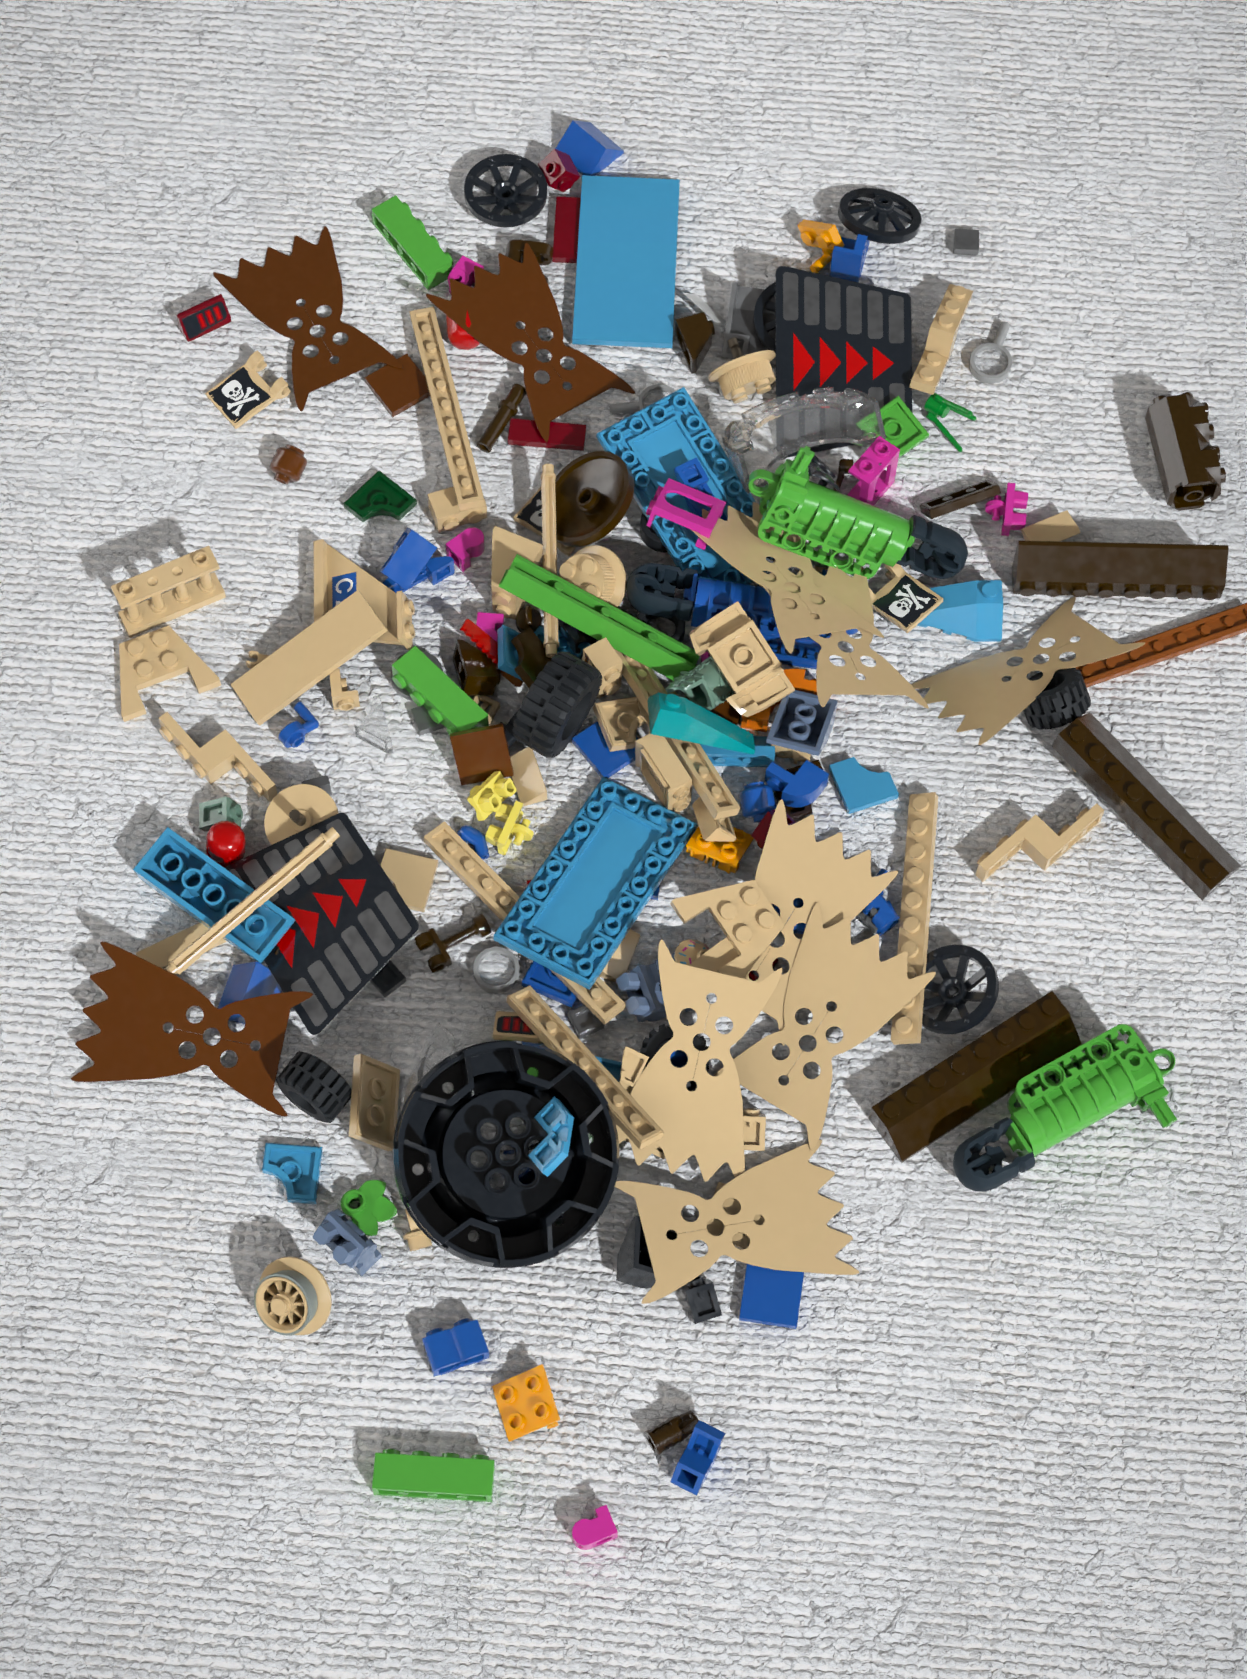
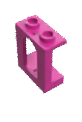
M878 436L848 470V473L859 479V482L847 495L874 506L895 482L900 449L881 436Z
M668 478L664 487L659 485L654 499L651 500L646 514L650 517L647 526L651 527L657 515L710 538L718 519L721 518L726 502ZM668 493L680 494L711 507L707 518L704 519L668 503L665 500ZM698 537L695 546L705 550L707 544Z

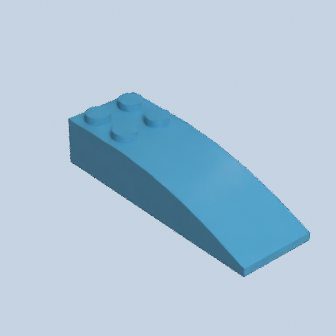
M168 827L133 869L143 882L207 928H211L254 891L249 885ZM267 900L223 939L261 964L292 926L295 919Z

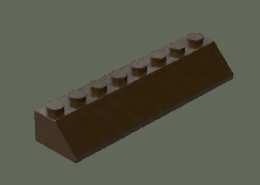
M1018 541L1012 564L1013 594H1021L1023 596L1036 594L1050 597L1073 595L1074 597L1099 596L1101 598L1125 596L1130 599L1137 597H1151L1153 599L1174 597L1181 600L1189 598L1214 600L1221 598L1225 588L1229 548L1228 545Z
M1091 713L1078 717L1057 735L1052 747L1202 901L1241 867Z
M1053 991L1049 992L872 1106L868 1119L899 1161L903 1163L1015 1090L1018 1081L1023 1077L1081 1046V1040L1069 1011Z

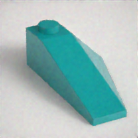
M658 692L648 698L651 734L754 755L755 744L753 734L675 694Z

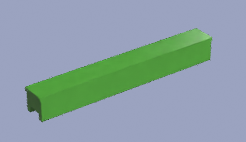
M518 554L515 556L509 569L505 571L499 584L500 588L597 640L606 637L615 650L673 681L675 677L681 675L680 672H689L697 666L696 663L700 656L696 654L694 649Z

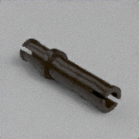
M514 384L505 400L500 401L497 413L477 442V447L480 450L490 453L511 417L516 416L518 406L527 394L526 389L520 384Z

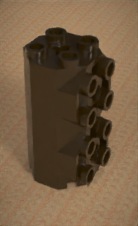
M1190 392L1175 396L1161 395L1154 398L1153 404L1148 407L1145 416L1167 505L1171 506L1173 503L1175 509L1179 511L1201 508L1205 505L1204 500L1210 498L1212 502L1221 495V483L1226 481L1225 469L1220 466L1219 446H1212L1209 439L1214 438V426L1212 423L1209 424L1208 404L1206 402L1200 403L1193 398V394Z

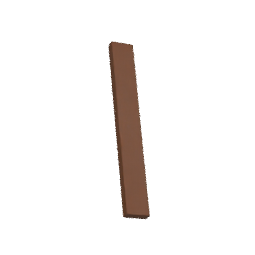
M1247 603L1132 642H1145L1143 646L1132 651L1075 668L1081 671L1086 688L1245 633L1247 632Z

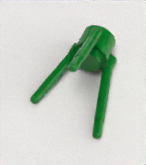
M934 393V395L928 398L924 409L929 412L926 418L938 427L959 452H962V447L938 418H945L950 410L973 421L976 420V416L973 415L972 411Z

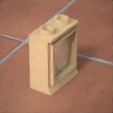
M650 733L636 740L635 765L640 767L641 773L662 805L673 812H680L687 808L689 803H691L692 778L665 737Z

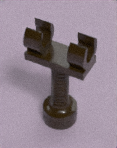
M481 913L472 918V924L468 928L466 927L461 932L459 931L451 935V937H447L444 941L440 940L434 928H431L428 932H423L415 937V943L420 951L428 949L435 944L440 954L431 957L427 962L432 973H436L446 966L452 965L451 958L446 950L457 945V943L459 944L467 940V938L469 939V937L471 938L474 934L480 935L483 938L492 933L486 918Z

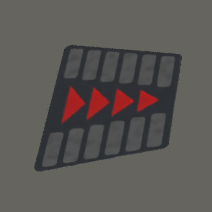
M778 267L776 269L777 455L781 458L793 457L797 455L800 447L804 448L805 446L810 447V451L819 452L867 443L869 441L858 429V424L897 396L902 399L912 412V388H909L912 379L910 295L904 292L791 267Z
M338 813L224 867L256 890L293 857L302 852L321 833H326L333 827L340 835L332 843V847L306 866L302 872L268 899L293 917L295 922L264 959V962L283 992L306 991L313 993L312 997L293 1007L308 1032L312 1035L319 1034L419 929L418 921L345 813Z

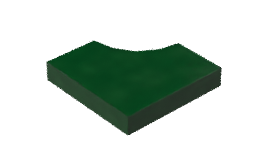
M380 470L344 502V508L362 522L379 515L391 516L400 521L417 505V500Z

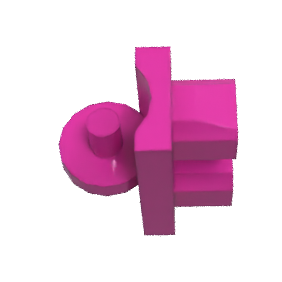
M1015 483L1007 484L1004 501H1001L1002 497L997 495L994 496V500L987 502L985 506L986 512L992 515V520L998 521L1000 516L1003 515L1002 536H1009L1010 530H1021L1026 525V513L1013 512V508L1026 509L1028 492L1015 490Z

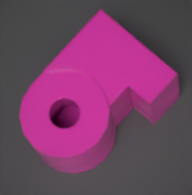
M462 255L448 276L450 295L449 279L452 278L471 287L475 283L474 266L484 269V266Z
M474 527L464 530L446 543V555L453 558L454 564L462 572L471 567L470 559L480 556L485 549L484 534L480 529Z
M478 612L476 625L498 642L497 633L498 629L504 625V614Z
M607 1505L595 1509L596 1518L592 1520L581 1519L574 1524L572 1540L577 1548L589 1550L618 1538V1531Z

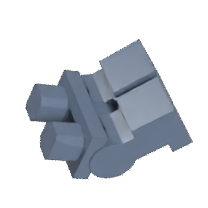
M673 953V954H671V956H672L673 960L675 961V958H674L675 953ZM658 959L650 965H637L630 972H625L617 978L616 982L619 989L626 991L629 997L626 1002L628 1013L636 1015L638 1022H645L646 1020L654 1022L667 1017L661 990ZM686 1008V1009H683L682 1011L685 1010V1012H688V1011H692L693 1009H691V1008Z
M340 1209L329 1212L313 1235V1239L319 1245L326 1244L333 1251V1258L340 1265L346 1263L361 1277L382 1257L381 1253L376 1249L377 1244L372 1239H368L366 1234L352 1220H348Z

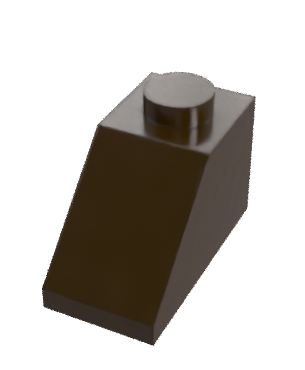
M704 312L676 319L675 335L691 374L696 373L712 346V335H715L714 325L711 320H707Z
M457 639L452 660L460 688L467 695L493 696L496 685L500 683L499 669H496L495 663H493L491 658L487 657L486 653L464 640Z

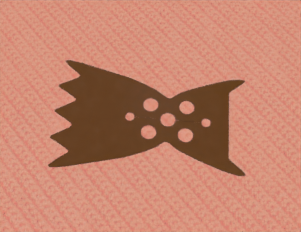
M324 226L317 245L299 236H295L290 256L268 247L264 267L241 258L236 279L213 272L214 277L258 320L277 333L294 340L295 344L292 350L293 388L296 404L301 412L305 407L308 394L316 389L377 363H384L399 369L403 368L401 363L384 347L355 327L341 322L340 318L343 310L342 281L332 239L326 226ZM304 299L306 303L304 306H297L296 301ZM322 305H328L331 307L332 313L325 318L319 317L316 313L317 308ZM294 317L300 318L303 322L302 327L297 330L289 329L287 326L289 319ZM314 325H321L326 331L321 337H313L310 334V329ZM343 332L347 334L348 341L343 345L335 344L333 336L336 333ZM307 345H315L318 347L319 352L315 357L310 358L303 354V349ZM332 356H337L339 358V362L336 364H332L330 362V358Z
M525 243L523 263L517 262L501 253L498 254L499 275L474 266V288L452 278L449 279L451 300L426 294V297L438 309L481 344L505 359L523 366L524 384L537 428L546 442L549 439L550 422L610 388L635 394L633 388L615 373L584 353L564 345L563 327L557 304L537 258L528 243ZM467 311L471 321L469 328L465 323ZM518 321L523 322L525 328L518 329L516 323ZM549 328L553 332V338L549 341L541 340L538 336L539 329ZM517 341L525 343L527 352L523 355L514 353L512 344ZM540 349H546L551 353L552 358L549 362H541L537 359L536 352ZM563 357L573 358L576 362L575 368L572 370L564 369L560 364V360ZM543 370L547 372L550 376L549 382L540 384L535 381L534 374L537 371ZM569 382L572 385V388L570 390H565L563 388V383Z
M100 942L105 952L116 965L111 969L90 975V979L106 993L108 999L83 1009V1012L100 1028L101 1032L75 1043L79 1049L92 1059L94 1065L77 1073L71 1078L72 1081L101 1082L155 1079L185 1073L199 1066L207 1065L220 1080L252 1102L279 1116H288L287 1112L274 1097L273 1089L290 1009L312 997L313 993L306 991L276 993L235 1001L222 1008H216L201 992L175 974L108 942ZM191 1006H198L203 1010L204 1016L199 1023H191L187 1020L186 1012ZM234 1014H239L245 1019V1027L239 1032L231 1031L228 1027V1020ZM167 1022L172 1023L174 1026L171 1033H166L163 1030V1025ZM209 1028L217 1029L221 1035L220 1041L214 1046L206 1044L203 1039L204 1032ZM254 1040L259 1041L261 1044V1048L258 1051H253L250 1048L249 1044ZM185 1041L192 1042L196 1047V1053L190 1059L182 1058L178 1052L179 1046ZM232 1050L237 1054L238 1061L234 1067L226 1068L221 1064L220 1056L224 1051Z

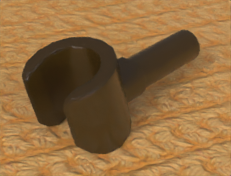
M841 459L839 462L836 484L839 488L843 482L844 474H850L848 470L853 466V459Z

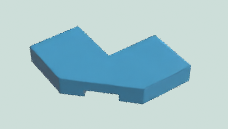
M555 1096L534 1117L548 1135L528 1155L538 1169L547 1177L568 1156L574 1121L573 1115Z

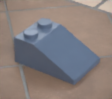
M795 690L781 700L766 743L819 756L831 734L838 700L829 699L827 704L821 707L817 695Z

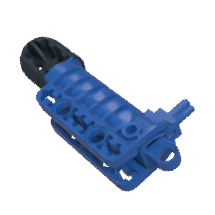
M647 563L638 566L632 571L627 580V599L637 611L665 618L676 616L678 620L683 621L691 619L692 627H698L738 601L747 616L754 621L781 664L817 669V660H815L814 655L819 653L821 646L810 637L795 639L794 648L799 652L797 656H790L785 653L786 648L778 632L772 610L771 596L764 587L699 577L697 582V570L686 568L684 571H681L679 567L657 563ZM823 569L822 575L825 576L828 570ZM675 588L685 589L683 599L674 598ZM846 630V633L848 635H852L857 633L859 630ZM831 633L821 634L819 636L823 638H830ZM777 646H781L779 654L776 653ZM804 650H807L806 658H802Z

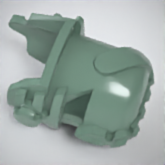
M711 656L700 663V665L694 667L693 670L680 672L681 675L675 677L674 681L665 688L667 693L675 690L683 691L688 700L709 711L727 701L726 699L734 694V691Z

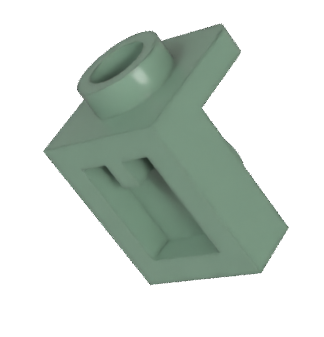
M225 796L199 803V828L204 832L209 831L215 823L220 821H231L241 827V819L243 818L242 808L229 797Z

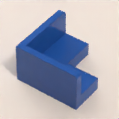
M858 234L856 240L841 237L844 246H834L830 269L831 277L859 283L870 243L867 240L868 236Z
M407 527L392 549L394 551L382 566L380 572L407 590L434 554L437 547Z

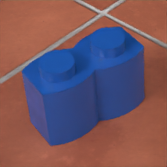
M465 1318L454 1323V1327L451 1329L443 1330V1328H436L427 1332L426 1337L422 1338V1344L434 1377L489 1358V1350L478 1320L471 1321L470 1318Z

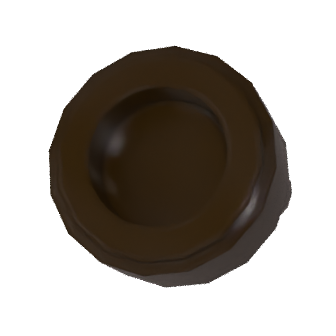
M527 605L525 609H522L516 615V627L519 632H523L528 628L535 632L539 626H542L541 614L530 605Z

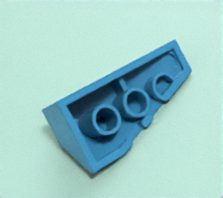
M975 580L929 588L941 596L944 602L917 626L925 628L931 626L941 629L943 633L949 635L955 633L966 636L967 640L974 642H998L1002 640V580Z

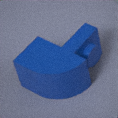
M808 760L804 762L795 775L771 762L766 768L764 781L774 791L782 792L781 799L784 805L798 808L813 803L827 786L829 773Z
M698 1420L670 1482L697 1496L718 1456L725 1433Z

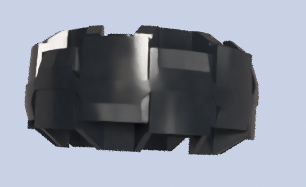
M508 1040L484 1042L469 1046L446 1057L432 1067L413 1088L403 1105L395 1128L392 1151L393 1171L398 1192L410 1217L418 1228L440 1248L462 1260L481 1266L494 1268L524 1267L553 1258L571 1248L593 1228L599 1217L603 1214L612 1196L618 1177V1132L608 1102L601 1090L584 1070L567 1057L547 1047L530 1042ZM529 1068L536 1069V1077L527 1074ZM444 1083L452 1084L453 1090L451 1093L443 1091ZM555 1096L573 1115L574 1121L568 1156L547 1177L528 1156L530 1154L528 1146L531 1141L538 1140L541 1142L548 1135L534 1117ZM513 1118H520L524 1122L525 1127L521 1134H514L510 1130L509 1124ZM485 1123H491L496 1128V1134L490 1140L485 1139L481 1135L480 1130ZM588 1134H590L592 1137L591 1143H589ZM504 1145H509L514 1150L515 1155L510 1162H505L500 1158L499 1152ZM476 1150L482 1151L486 1156V1162L481 1167L474 1166L470 1160L471 1154ZM415 1164H420L423 1167V1172L420 1175L413 1173V1166ZM524 1167L529 1168L533 1173V1180L527 1185L522 1184L518 1179V1173ZM494 1173L502 1174L505 1180L504 1186L499 1190L493 1189L489 1183V1179ZM561 1216L563 1223L560 1226H556L553 1222ZM474 1230L478 1233V1239L471 1242L468 1239V1234Z

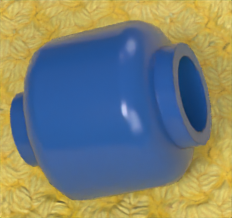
M762 781L744 785V790L739 793L742 814L745 818H753L754 823L761 822L768 811L776 809L773 790L770 786L764 785Z

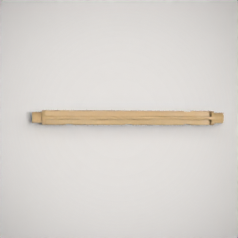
M544 464L541 474L543 568L557 575L556 474L554 473V465ZM544 611L543 646L546 650V657L552 658L554 655H557V648L559 647L558 618Z
M332 827L326 833H321L302 852L293 857L170 961V965L164 970L175 975L182 974L201 955L211 949L250 916L254 910L263 905L302 872L306 866L332 847V843L340 837L337 831Z

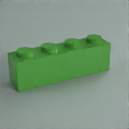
M395 195L371 209L373 225L427 290L448 279L454 264L448 252L442 251L437 239L433 235L430 236L426 232L424 224L419 218L416 219L412 215L411 209L406 202L402 203Z
M416 646L392 664V680L400 689L405 688L410 693V697L415 704L420 707L423 705L434 722L437 724L441 722L447 728L446 730L449 735L454 732L489 726L488 714Z
M384 1449L383 1453H375L372 1483L373 1494L492 1502L495 1461L489 1460V1456L472 1455L470 1459L460 1458V1455L456 1453H443L442 1457L430 1456V1453L426 1451H413L412 1455L400 1454L399 1450Z

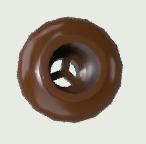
M288 444L285 447L278 448L270 463V470L275 474L274 479L288 485L289 481L298 482L307 465V459L304 457L305 453L301 449Z

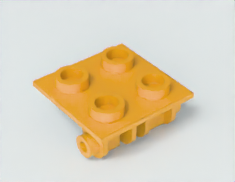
M698 826L686 844V852L690 854V857L700 861L705 859V864H708L710 859L713 858L712 867H716L719 861V869L728 874L731 872L736 874L740 865L739 861L754 838L751 837V834L733 827L736 835L734 842L705 841Z
M543 1364L492 1386L509 1442L547 1426V1429L558 1426L557 1421L560 1420Z

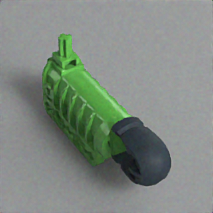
M808 446L800 447L794 460L786 459L785 463L781 464L775 473L758 469L749 476L750 492L761 497L759 511L763 517L758 525V536L764 542L834 568L837 566L838 569L852 576L858 574L867 577V579L876 574L882 563L891 567L895 564L904 567L909 565L910 569L937 579L953 577L965 566L968 556L967 545L961 535L954 530L931 521L926 523L924 518L916 515L906 519L809 481L808 465L815 453L810 451ZM762 478L768 484L764 487H758L753 482L756 479ZM770 526L774 527V531L771 530L770 533L765 532V529H769ZM791 534H796L801 539L798 542H792L787 540V537ZM915 538L923 541L918 549L912 547ZM818 545L822 546V549H818L817 551L813 550V547L816 548ZM837 553H845L848 555V558L841 561L834 556ZM865 564H869V567H866V568L861 572V566H864Z
M1120 1024L1018 1081L1015 1092L1007 1102V1108L1011 1117L998 1121L994 1124V1127L990 1126L958 1146L953 1160V1168L958 1180L966 1188L977 1192H986L997 1188L1017 1177L1019 1172L1023 1173L1035 1166V1156L1129 1103L1132 1107L1139 1105L1143 1112L1151 1109L1162 1128L1170 1126L1177 1121V1118L1165 1101L1169 1092L1164 1087L1163 1077L1168 1075L1174 1068L1175 1057L1173 1053L1163 1048L1149 1053L1133 1028L1126 1024ZM1118 1032H1120L1122 1035L1127 1034L1129 1036L1126 1041L1127 1044H1125L1124 1041L1117 1039L1119 1035ZM1157 1056L1165 1057L1169 1062V1067L1166 1069L1158 1068L1154 1058ZM1016 1098L1019 1101L1021 1107H1014L1016 1103ZM1005 1134L1009 1140L1008 1145L1013 1153L1016 1151L1019 1155L1013 1159L1011 1164L1005 1167L1001 1166L1002 1160L1006 1158V1155L1000 1145L997 1147L988 1145L985 1147L986 1153L979 1155L983 1146L990 1142L995 1143ZM994 1165L995 1167L992 1173L989 1174L988 1168Z

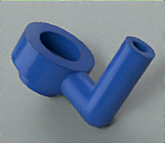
M298 702L294 706V710L305 723L292 722L278 736V739L286 748L300 746L305 740V735L319 726L318 720L302 702Z

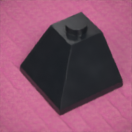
M635 1216L618 1253L616 1281L639 1288H650L655 1284L656 1280L639 1216ZM668 1230L666 1236L670 1240H675L677 1233L674 1230Z

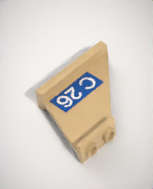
M324 539L313 541L314 622L359 590L388 630L374 642L404 645L407 650L412 649V639L415 638V629L412 624V615L415 614V608L412 600L408 599L402 591H397V593L392 591L328 545Z

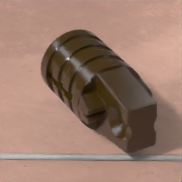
M687 1411L681 1415L670 1417L658 1426H654L651 1430L645 1431V1436L651 1449L656 1455H660L663 1451H667L670 1447L681 1443L692 1434L698 1418L692 1411Z

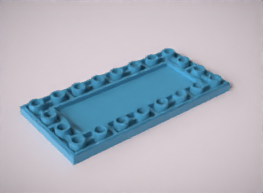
M582 175L572 344L672 348L680 179Z
M684 387L597 433L596 438L604 451L616 454L630 467L634 477L633 497L647 520H649L650 516L646 514L651 500L654 499L659 485L664 487L668 478L677 481L674 468L696 457L709 478L707 484L715 498L726 502L723 512L727 519L728 505L749 517H753V502H756ZM668 493L665 500L668 503L692 513L684 496L676 493ZM656 515L651 525L675 565L681 571H684L686 568L698 571L697 582L699 577L747 585L754 582L730 565L709 545H707L705 550L696 547L698 536L693 531ZM766 557V560L770 563H773L775 560L773 557Z
M603 777L497 929L493 940L590 990L697 829V823Z

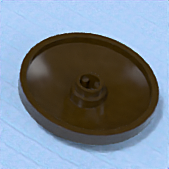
M608 451L590 452L576 458L558 473L555 480L556 541L569 547L586 546L605 537L623 519L633 498L634 477L630 467L619 456Z

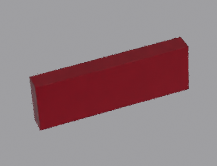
M556 197L552 262L577 263L581 197Z
M511 418L508 445L584 451L586 425L550 422L549 439L546 442L542 438L535 420Z

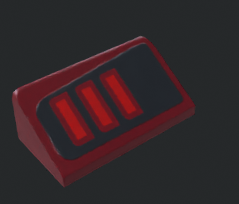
M219 294L177 314L180 331L185 339L190 342L230 323L231 316L222 294Z

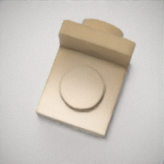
M340 668L330 673L333 709L348 711L355 707H360L358 691H348L346 678H341Z
M743 1108L744 1150L765 1151V1114H760V1109Z

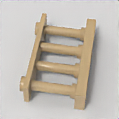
M209 546L111 586L122 610L118 612L129 638L226 598L225 591L215 572H213L220 569Z

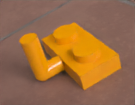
M804 219L797 225L802 241L806 246L821 248L824 254L809 267L811 272L818 273L832 261L834 246L843 247L844 243L835 224Z

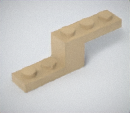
M949 284L930 326L925 350L911 379L909 388L934 395L953 352L960 323L972 298V290Z
M168 712L159 717L161 725L159 731L167 742L172 741L177 746L175 749L184 761L188 759L193 764L192 769L200 779L205 777L212 784L232 768H235L243 779L247 777L252 782L250 785L259 797L263 795L270 802L277 795L275 783L226 729L199 748Z
M1097 803L1090 810L1086 807L1076 817L1077 821L1071 826L1066 824L1058 834L1036 814L1029 821L1027 819L1022 820L1015 828L1016 832L1010 837L1008 835L1004 836L997 843V848L991 854L986 852L979 858L976 876L984 882L1020 850L1026 853L1045 871L1101 822L1105 810Z

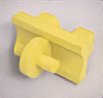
M494 771L480 786H474L470 790V796L467 800L476 810L478 821H484L492 812H496L501 807V803L516 792V787L510 778H504L500 771Z
M515 801L513 806L501 803V807L495 813V819L504 822V828L490 825L486 832V841L497 846L499 854L506 855L514 836L513 843L520 846L522 840L530 841L534 835L533 831L528 828L531 823L529 820L523 819L520 824L524 815L521 811L523 807L521 802Z

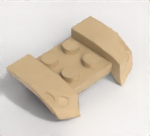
M738 601L691 631L690 638L696 654L700 656L708 651L735 693L726 700L741 715L749 717L759 713L795 691V688L784 673L778 658L754 621L747 616Z

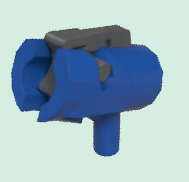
M880 869L876 876L887 873L888 871L885 869ZM883 891L857 915L874 934L877 933L879 936L890 931L899 922L898 919L900 918L890 900L886 901L883 897Z

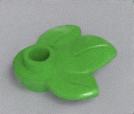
M379 1180L366 1181L359 1189L349 1190L341 1198L343 1213L351 1217L352 1221L368 1236L377 1235L378 1222L390 1220L397 1214L395 1205L383 1197L386 1182ZM352 1201H359L361 1203L358 1208L350 1207Z

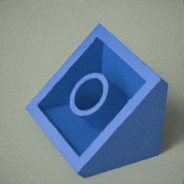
M572 120L555 148L568 154L577 171L581 175L587 176L597 175L624 154V150L591 122Z
M259 962L236 964L232 967L218 1008H222L235 1001L282 993L283 990L269 968ZM234 1014L229 1018L231 1021L245 1024V1019L239 1014Z

